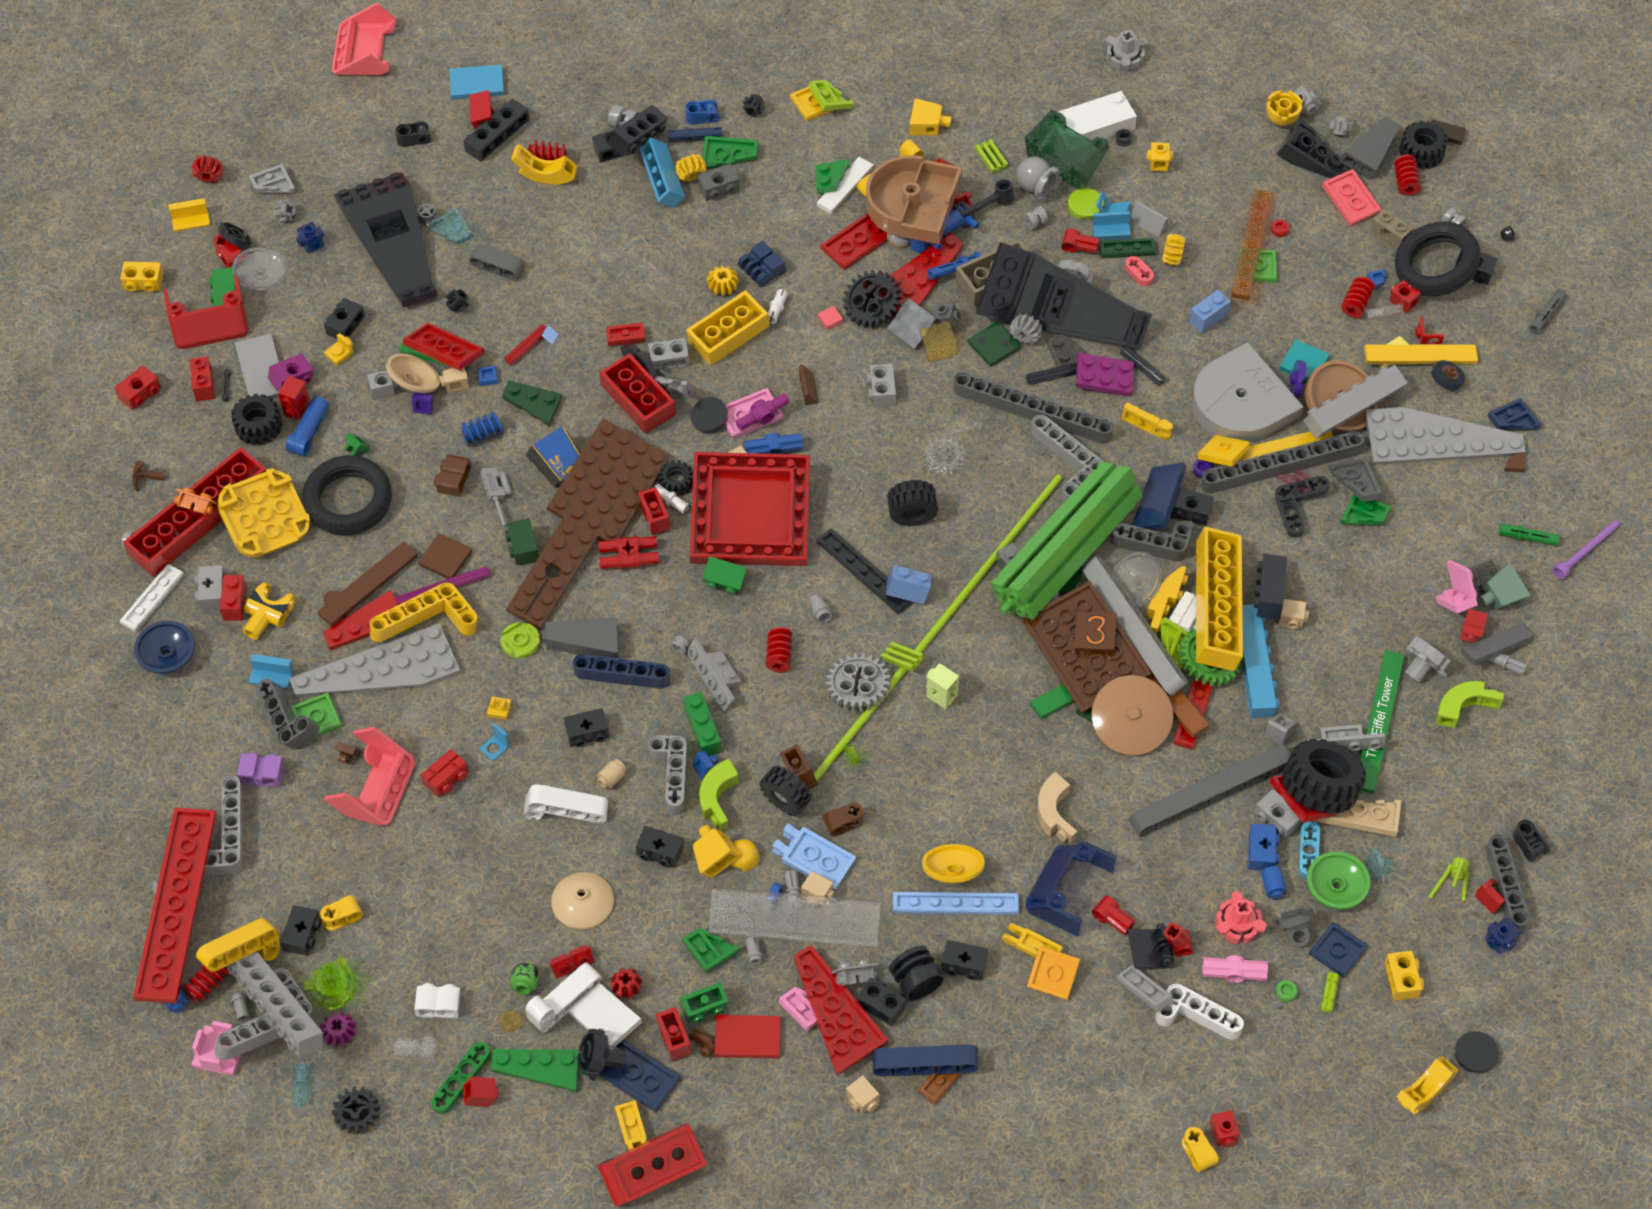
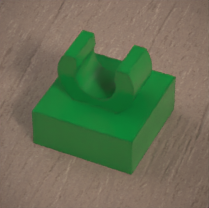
M348 433L345 437L349 443L345 445L344 450L349 452L353 448V452L350 455L359 456L360 452L366 454L371 449L355 434Z

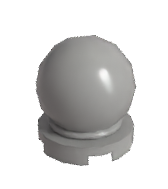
M1034 156L1023 160L1018 165L1016 177L1018 184L1024 190L1034 193L1036 198L1044 202L1049 199L1047 195L1050 192L1055 193L1062 181L1060 174L1062 171L1055 166L1050 168V165L1044 159Z

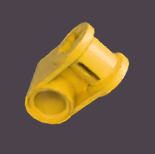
M348 895L339 901L323 907L320 915L323 920V927L328 931H335L360 920L363 912L355 897Z
M1197 1127L1188 1128L1182 1139V1147L1190 1158L1195 1170L1201 1172L1219 1163L1217 1153L1208 1142L1203 1131Z

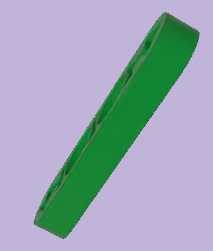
M475 1043L432 1097L431 1105L436 1113H447L463 1094L465 1082L471 1076L476 1077L489 1060L491 1053L486 1043ZM482 1049H484L485 1055L483 1056L480 1054L477 1057L476 1051H481ZM466 1065H471L474 1070L470 1074H463L462 1068ZM452 1082L461 1084L457 1091L449 1090V1085ZM445 1099L446 1105L438 1107L437 1101L442 1102Z

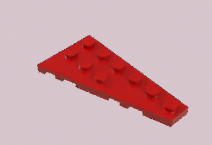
M949 233L941 239V249L937 250L934 246L929 247L890 275L895 278V281L900 285L899 288L902 290L900 295L903 299L898 301L902 306L907 298L921 305L940 279L939 277L930 280L927 273L928 269L953 262L962 250L963 242L953 233Z
M812 945L794 955L795 965L814 1016L818 1020V1027L837 1076L871 1055L874 1050L888 1044V1038L845 986L837 984L836 974H832L831 968Z

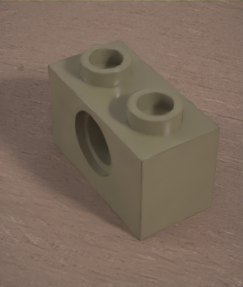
M1383 209L1373 219L1370 233L1397 250L1404 238L1413 231V227L1386 209Z

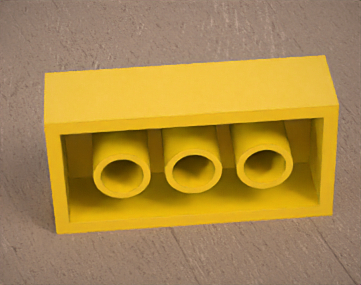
M745 290L686 330L688 343L711 366L770 327L769 315Z

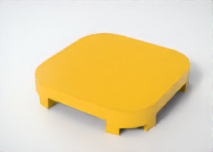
M274 468L266 469V472L236 484H228L219 494L217 504L219 514L236 549L246 557H262L290 546L303 539L308 532L309 514H306L292 484L291 477L281 471L274 470Z

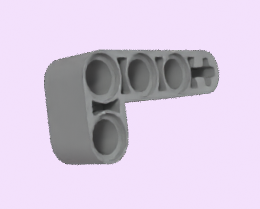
M653 736L648 741L649 756L653 760L667 761L666 808L670 814L679 815L685 808L687 743L682 736ZM680 765L681 767L674 768L673 766ZM679 783L680 785L673 786L672 784Z

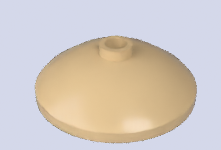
M394 354L386 362V370L390 378L407 391L421 394L435 391L440 384L438 372L429 363L416 356Z
M590 872L574 873L565 877L555 887L551 899L552 910L556 918L569 928L577 930L591 929L602 924L611 914L614 906V894L609 883L601 876ZM580 893H585L582 897L578 896Z

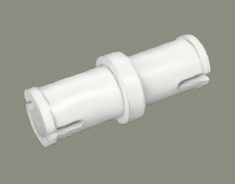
M783 289L777 290L774 300L769 304V321L773 318L771 324L777 322L779 314L784 309L788 293L784 290L781 296Z
M660 484L655 486L666 506H672L682 514L687 512L690 507L689 503L679 498L675 492H670L663 488Z

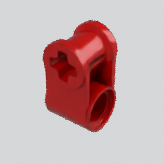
M217 235L214 238L213 244L216 247V254L227 268L235 267L246 260L239 247L230 243L221 235Z

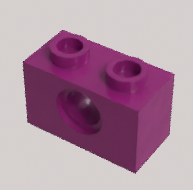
M301 353L271 365L267 378L279 392L288 376L306 381V384H308L312 380L314 368Z

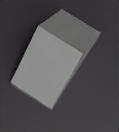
M1278 713L1269 720L1265 737L1279 745L1284 744L1297 722Z

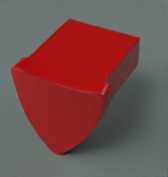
M1493 878L1477 890L1475 897L1492 914H1495L1506 900L1493 888L1497 884Z

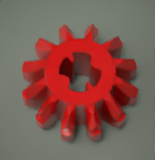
M205 155L202 157L197 156L192 164L193 176L197 177V180L204 181V183L218 182L223 174L222 162L218 161V158H212L211 155L209 157Z

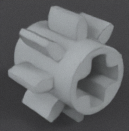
M1335 116V120H1330L1329 128L1333 129V134L1346 135L1347 131L1352 130V122H1348L1349 117Z
M289 199L276 201L277 206L273 207L274 217L278 218L279 222L291 221V216L296 215L295 205L290 203Z

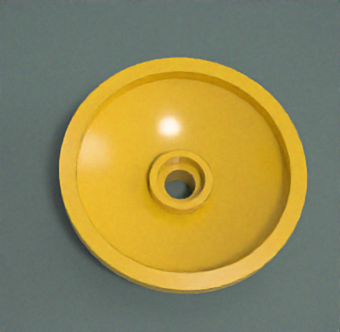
M947 844L929 850L922 859V868L929 877L949 884L970 881L981 874L985 867V859L978 850L960 844Z

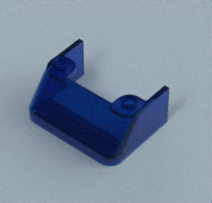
M1088 842L1058 845L1052 852L1025 903V908L1029 914L1077 937L1080 935L1082 919L1064 911L1067 905V898L1063 893L1057 891V888L1073 859L1080 862H1089L1112 874L1115 870L1117 859L1116 855Z

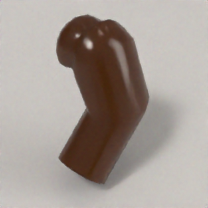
M693 1029L690 1032L689 1038L701 1044V1056L707 1058L713 1055L715 1047L711 1037L708 1034Z

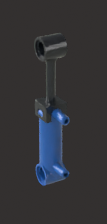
M1007 179L997 181L994 194L972 206H969L963 200L953 205V210L950 212L942 237L961 226L964 228L972 226L974 229H977L979 223L975 220L974 213L995 201L1001 205L1012 203L1014 200L1012 182ZM909 239L911 249L914 252L927 250L929 244L937 250L942 248L941 243L935 244Z

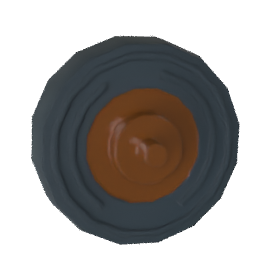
M1438 361L1432 368L1431 374L1433 379L1447 390H1457L1465 381L1462 370L1450 361Z

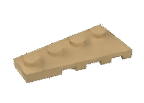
M1357 800L1351 809L1343 813L1314 821L1396 837L1402 800H1394V802L1375 800V803H1364L1363 800Z

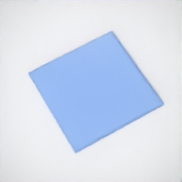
M548 325L542 337L550 344H553L559 333Z

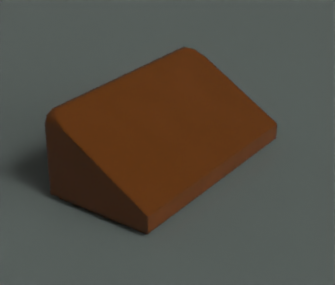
M800 364L799 378L805 405L818 404L819 399L814 375L803 364Z

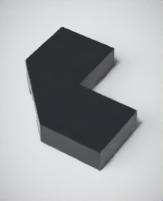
M635 344L620 347L623 356L630 353L654 379L657 377L652 361L647 356L643 357L639 353L640 349Z

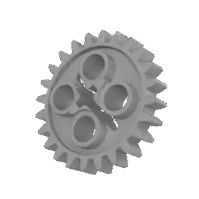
M854 653V658L846 655L847 660L844 661L839 658L840 664L833 663V669H829V675H826V689L828 696H831L832 702H837L838 707L843 704L844 710H846L850 706L852 712L855 711L856 707H859L860 712H862L863 707L866 706L868 710L871 709V704L877 707V700L883 702L884 696H888V690L891 689V677L889 669H886L885 663L880 664L879 658L873 661V655L865 658V653L861 657ZM860 669H862V670H861V673H860L861 679H859V670H860ZM858 684V694L855 696L856 685Z

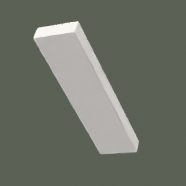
M858 157L850 168L844 172L845 176L840 181L837 190L825 193L818 200L817 207L833 214L855 190L859 181L874 169V165Z
M167 564L121 618L120 624L137 632L184 577V572Z

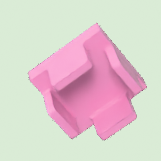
M213 1021L212 1027L205 1026L204 1031L198 1029L192 1046L195 1053L192 1066L198 1069L234 1076L241 1055L229 1060H221L214 1053L219 1034L234 1028V1026Z

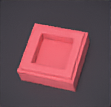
M834 306L818 313V319L827 330L843 323V318Z

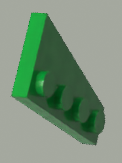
M493 1049L491 1071L506 1076L527 1079L535 1083L548 1084L555 1088L568 1089L571 1092L577 1093V1056L579 1050Z

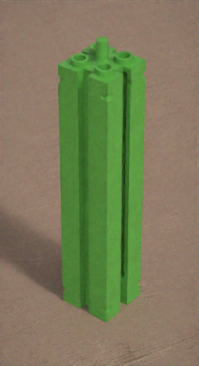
M1101 461L1097 469H1094L1004 567L998 574V577L993 579L991 585L994 589V594L1000 598L1001 608L999 611L1003 615L1006 613L1018 614L1020 617L1034 619L1038 612L1048 604L1136 506V502L1143 498L1139 485L1133 483L1136 478L1131 467L1119 465L1115 468L1114 464Z

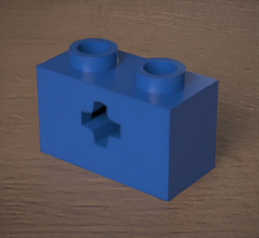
M1251 824L1249 830L1248 870L1262 871L1267 867L1279 864V852H1276V846H1279L1280 834L1276 833V825Z

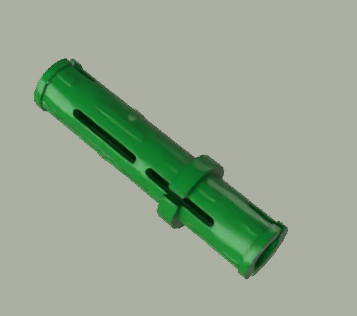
M1503 523L1500 524L1498 535L1514 537L1519 541L1524 539L1558 546L1560 534L1523 528V525L1513 526Z

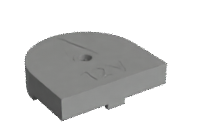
M1249 343L1207 364L1200 371L1195 381L1192 397L1193 413L1202 428L1212 436L1220 435L1254 443L1267 438V435L1302 416V404Z

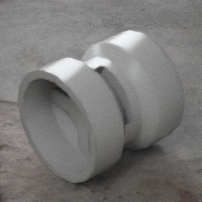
M1038 206L1032 212L1024 213L1023 220L1026 226L1033 230L1039 224L1047 223L1048 216L1044 208Z
M1450 208L1442 218V222H1452L1463 227L1468 221V218L1464 215H1459L1458 211L1454 208Z

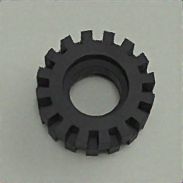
M672 460L671 464L667 462L665 467L662 466L661 471H659V484L668 491L675 492L677 496L678 493H681L683 496L685 491L688 493L690 488H693V470H691L690 465L687 466L686 462L681 464V460H678L677 463ZM675 474H679L684 477V479L680 482H672L669 480L670 476Z

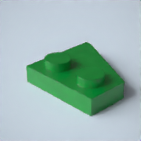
M850 159L815 165L818 194L837 190L840 181L845 176L846 168L851 166Z
M1354 494L1340 520V524L1383 525L1391 510V506L1377 500L1363 502Z
M700 927L682 938L684 945L706 973L740 952V948L737 945L728 944L723 941V938L711 935Z

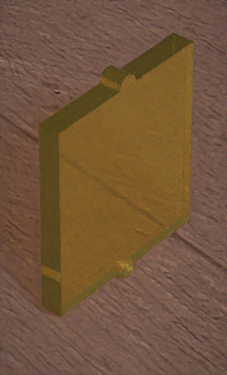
M950 321L920 329L928 361L939 358L945 359L946 356L958 353Z

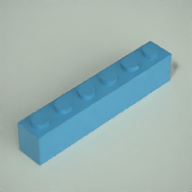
M1254 604L1242 605L1243 657L1241 663L1250 718L1274 717L1276 710L1279 709L1278 697L1275 698L1274 693L1276 692V681L1272 680L1273 663H1269L1271 651L1270 646L1266 645L1268 632L1263 627L1265 618L1256 617L1257 609L1253 608Z

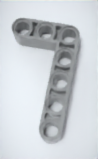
M1036 415L1032 420V435L1078 471L1063 486L1062 502L1064 503L1070 494L1078 488L1094 469H1097V466L1103 460L1048 417Z
M227 776L222 781V849L209 850L204 877L236 874L244 866V792L241 782L236 776Z
M282 968L275 969L273 972L306 1013L311 1016L312 1006L291 974ZM263 1015L219 1034L214 1053L221 1060H229L281 1037L278 1035L277 1029L269 1024L266 1015Z

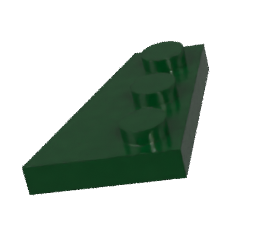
M509 380L502 397L507 402L519 409L525 410L530 416L535 419L538 418L550 427L561 402L562 394Z

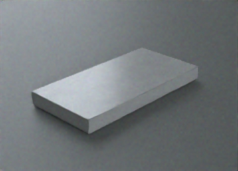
M271 333L235 342L248 395L253 396L258 393V396L265 394L266 398L269 396L272 399L278 398V391L267 378L269 367L279 363Z

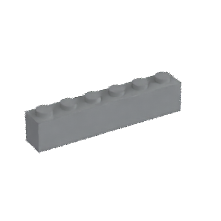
M1396 365L1390 368L1387 366L1383 367L1377 372L1378 375L1374 376L1371 374L1363 380L1364 383L1360 384L1357 382L1349 388L1350 391L1347 393L1344 390L1335 396L1336 399L1333 401L1330 398L1321 404L1322 407L1319 409L1316 406L1307 412L1308 416L1303 421L1315 439L1392 396L1407 385L1408 382Z

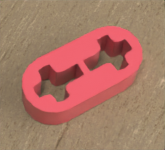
M1131 256L1126 260L1125 270L1140 285L1149 286L1153 283V271L1140 258Z

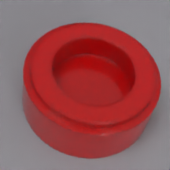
M1276 220L1271 226V232L1276 237H1285L1290 230V225L1285 220Z

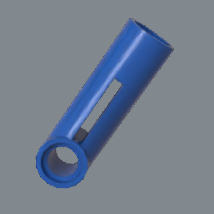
M318 396L312 398L294 434L291 433L286 441L285 448L287 452L304 457L307 456L311 448V441L330 407L327 400Z

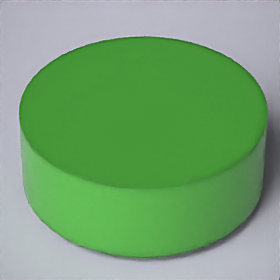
M1283 980L1278 983L1275 992L1279 1000L1291 1002L1296 998L1298 989L1292 981Z

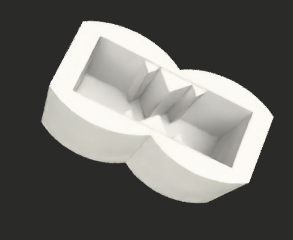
M425 983L417 986L415 1015L423 1018H458L461 997L460 988L453 984L436 987L433 984Z

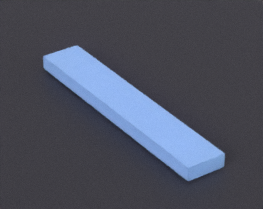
M893 892V913L1019 915V893Z

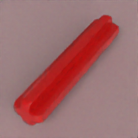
M542 324L505 356L506 363L513 365L543 338L542 334L547 327Z

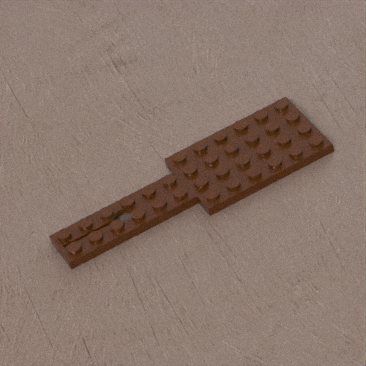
M603 418L547 506V511L562 518L511 600L506 611L541 630L596 539L609 541L616 540L615 538L622 536L640 506L638 492L652 487L659 475V471H661V467L665 466L670 455ZM548 566H555L559 569L560 575L553 579L549 578L546 575L545 569Z

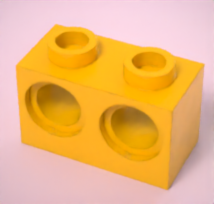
M124 262L120 280L124 290L161 291L164 272L161 263Z
M1413 951L1387 954L1385 966L1394 1001L1419 998L1421 991L1424 990L1423 978L1419 977V962L1417 958H1414ZM1398 964H1404L1407 968H1401ZM1403 983H1408V984H1410L1412 987H1411V988H1408V987L1404 986Z

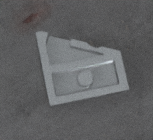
M283 164L249 176V180L256 193H296L295 187Z

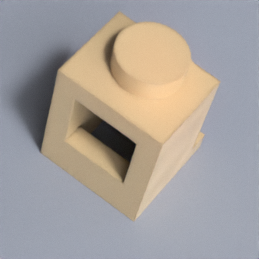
M450 368L442 371L443 375L439 376L441 386L446 387L447 393L469 389L465 368L460 371Z

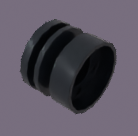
M920 945L906 950L889 965L890 973L894 976V980L900 983L899 988L908 1001H917L932 994L945 981L944 974L937 964H933L934 958L926 946Z

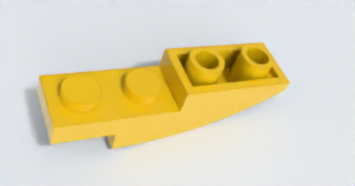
M1185 566L1180 567L1165 579L1150 602L1147 618L1152 620L1150 627L1156 636L1158 632H1161V619L1164 616H1168L1170 607L1175 608L1176 602H1179L1183 596L1181 587L1186 586L1189 576L1185 575Z

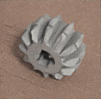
M1019 314L1013 319L1010 327V333L1014 335L1013 338L1018 339L1019 343L1024 342L1025 345L1028 343L1033 345L1040 338L1042 332V325L1039 324V320H1035L1033 316L1029 317L1028 314Z

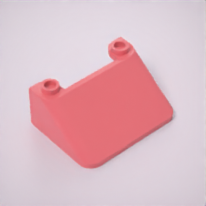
M375 3L342 21L337 33L332 72L336 75H382L389 71V63L385 60L381 61L384 35H390L394 32L396 18L379 3Z

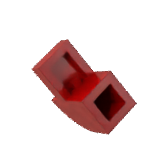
M1468 609L1460 640L1471 643L1480 641L1488 614Z

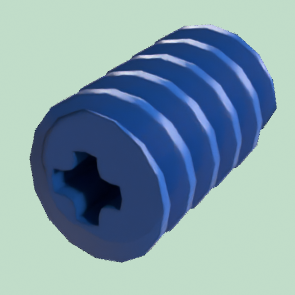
M494 412L490 413V418L486 414L483 415V421L480 417H476V423L470 419L469 426L465 422H462L461 425L462 435L467 446L468 440L475 444L476 437L480 441H483V435L490 439L491 432L496 437L497 430L504 434L501 422Z

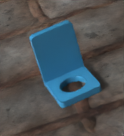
M1101 192L1096 205L1101 213L1125 212L1129 210L1131 203L1129 201L1110 203L1106 194ZM1102 200L1105 202V208L1102 206Z
M495 723L491 724L494 736L480 747V751L492 761L496 760L510 747L508 733ZM497 744L499 751L494 754L489 753L487 750L488 746Z

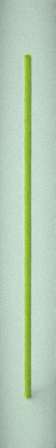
M1057 474L914 649L915 651L922 653L994 565L997 551L1011 544L1062 481V476ZM900 667L892 676L890 682L891 689L888 690V694L908 671L907 669ZM871 704L870 710L865 709L813 773L817 781L877 709L876 706Z

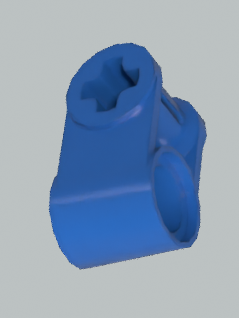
M711 99L688 102L685 106L686 122L691 125L717 122L720 119V115L717 112V102Z

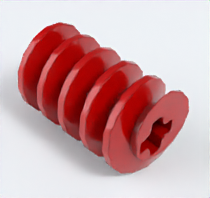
M535 140L528 147L530 153L543 160H556L567 155L564 143L559 148L558 143L552 147L551 142L545 146L544 141L538 145L537 140Z
M1408 154L1400 156L1394 162L1398 191L1406 196L1416 195L1421 191L1416 158Z
M1356 277L1352 281L1341 304V308L1346 315L1356 319L1362 317L1365 307L1371 298L1370 296L1375 289V284L1371 279Z
M777 627L768 632L765 665L769 670L778 673L790 670L792 630L785 627Z
M203 965L201 967L202 972L197 971L195 973L196 978L191 977L189 979L190 984H183V989L187 996L200 1005L198 999L200 998L205 1001V992L210 995L213 993L210 989L211 986L216 989L219 987L216 982L217 980L225 982L223 974L231 976L226 967L211 972Z

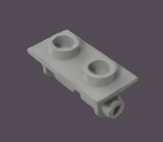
M870 960L858 962V966H851V963L838 965L839 969L832 971V974L838 973L836 982L841 986L856 984V976H858L859 983H866L870 977L874 980L877 979L878 975L873 967L879 964H870Z

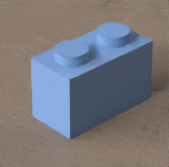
M1219 290L1215 291L1191 309L1189 322L1203 333L1229 314L1231 300Z
M893 565L887 581L886 595L924 604L931 587V574Z

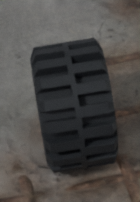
M1430 121L1413 122L1412 125H1408L1403 131L1399 153L1402 156L1407 154L1414 156L1420 169H1424V167L1431 169L1432 165L1434 167L1438 166V163H1441L1444 158L1448 142L1447 134L1443 132L1442 127H1437L1438 124L1436 123L1431 124Z
M257 393L253 396L247 395L245 399L241 398L239 403H235L234 409L231 411V419L236 435H238L241 441L244 440V443L249 444L251 442L255 446L256 443L264 445L265 441L271 442V438L275 439L278 436L277 433L281 432L282 418L276 401H273L270 396L266 398L265 394L258 396ZM254 417H264L260 421L250 422Z
M903 481L894 485L895 487H892L887 493L890 518L896 524L903 526L925 524L937 515L938 505L935 488L927 481Z

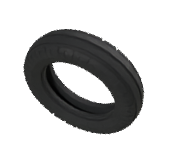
M1452 222L1429 223L1415 229L1414 232L1412 231L1401 242L1395 256L1396 274L1401 282L1405 280L1413 288L1419 290L1423 296L1436 297L1447 295L1461 289L1474 277L1480 264V247L1475 236L1467 228ZM1448 242L1456 244L1463 250V256L1459 264L1447 273L1437 276H1425L1417 273L1412 268L1415 256L1423 248L1431 244Z
M355 455L334 457L317 466L308 476L303 488V506L306 514H309L310 520L320 529L335 535L359 534L374 527L386 515L392 499V488L388 476L375 462ZM341 477H361L373 486L374 494L370 503L362 510L352 514L341 515L332 513L320 502L324 488L332 481Z

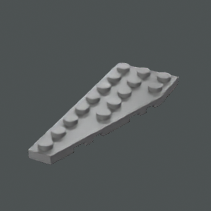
M1405 407L1365 410L1373 465L1513 456L1518 453L1525 454L1526 452L1522 434Z
M440 623L294 676L289 678L296 698L319 696L327 692L336 695L343 692L361 693L384 691V689L422 688L461 674L443 629Z

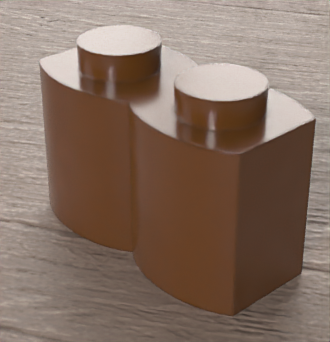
M448 454L441 461V471L439 475L435 476L434 485L439 493L460 497L471 470L470 458Z

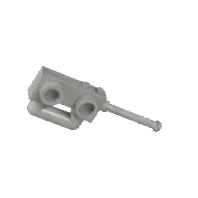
M482 468L480 475L487 498L495 502L502 522L501 525L505 527L507 522H505L499 500H504L505 496L512 494L507 475L503 471L498 472L497 468ZM498 479H500L502 487H499Z

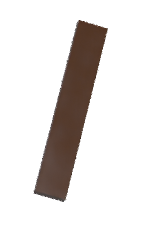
M403 541L318 610V616L332 627L418 557V553Z

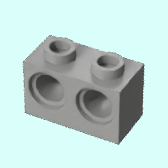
M685 338L662 342L657 341L648 344L650 360L655 368L663 371L690 367Z
M870 365V373H866L867 384H871V388H868L869 400H873V406L896 405L893 365Z

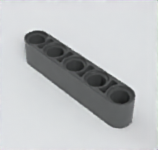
M1494 834L1490 837L1486 847L1487 858L1493 879L1497 882L1495 885L1497 892L1506 900L1501 907L1507 927L1512 933L1520 934L1525 931L1529 922V912L1508 840L1504 835ZM1504 882L1510 883L1511 886L1504 884ZM1514 919H1518L1522 923H1517Z

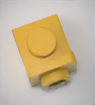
M340 333L336 335L338 342L324 352L325 357L336 366L354 354L353 342L350 338L344 337Z

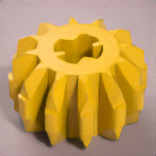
M695 154L681 158V160L676 162L677 165L675 166L679 179L687 182L695 181L698 174L704 173L707 170L703 158Z
M1169 234L1167 236L1162 256L1163 263L1168 265L1180 264L1185 245V238L1178 234Z
M723 265L721 268L715 266L714 271H710L707 278L710 291H714L715 295L721 293L723 297L725 293L731 295L732 291H736L739 283L736 271L732 270L730 266L724 268Z

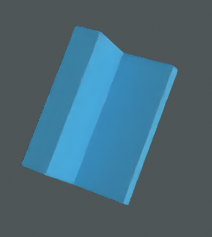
M1130 211L1094 213L1092 223L1093 236L1100 238V240L1130 239Z
M252 654L250 662L253 669L248 683L258 685L261 680L269 679L281 685L283 689L288 690L289 678L292 677L294 670L291 659Z

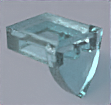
M1379 849L1371 850L1367 857V863L1373 880H1378L1385 876L1393 865L1391 861L1382 858Z

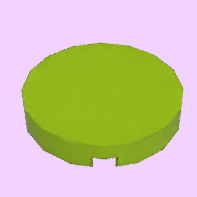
M1090 188L1075 190L1068 199V210L1071 215L1081 220L1082 218L1092 220L1094 213H1101L1096 205L1100 193Z
M513 623L506 627L501 634L500 643L504 653L516 659L527 658L533 655L540 645V635L537 629L529 623Z

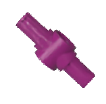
M783 393L771 401L767 400L765 402L763 399L754 402L749 413L735 421L738 429L742 431L754 423L758 424L760 422L762 425L771 422L775 417L776 410L790 403L787 395Z

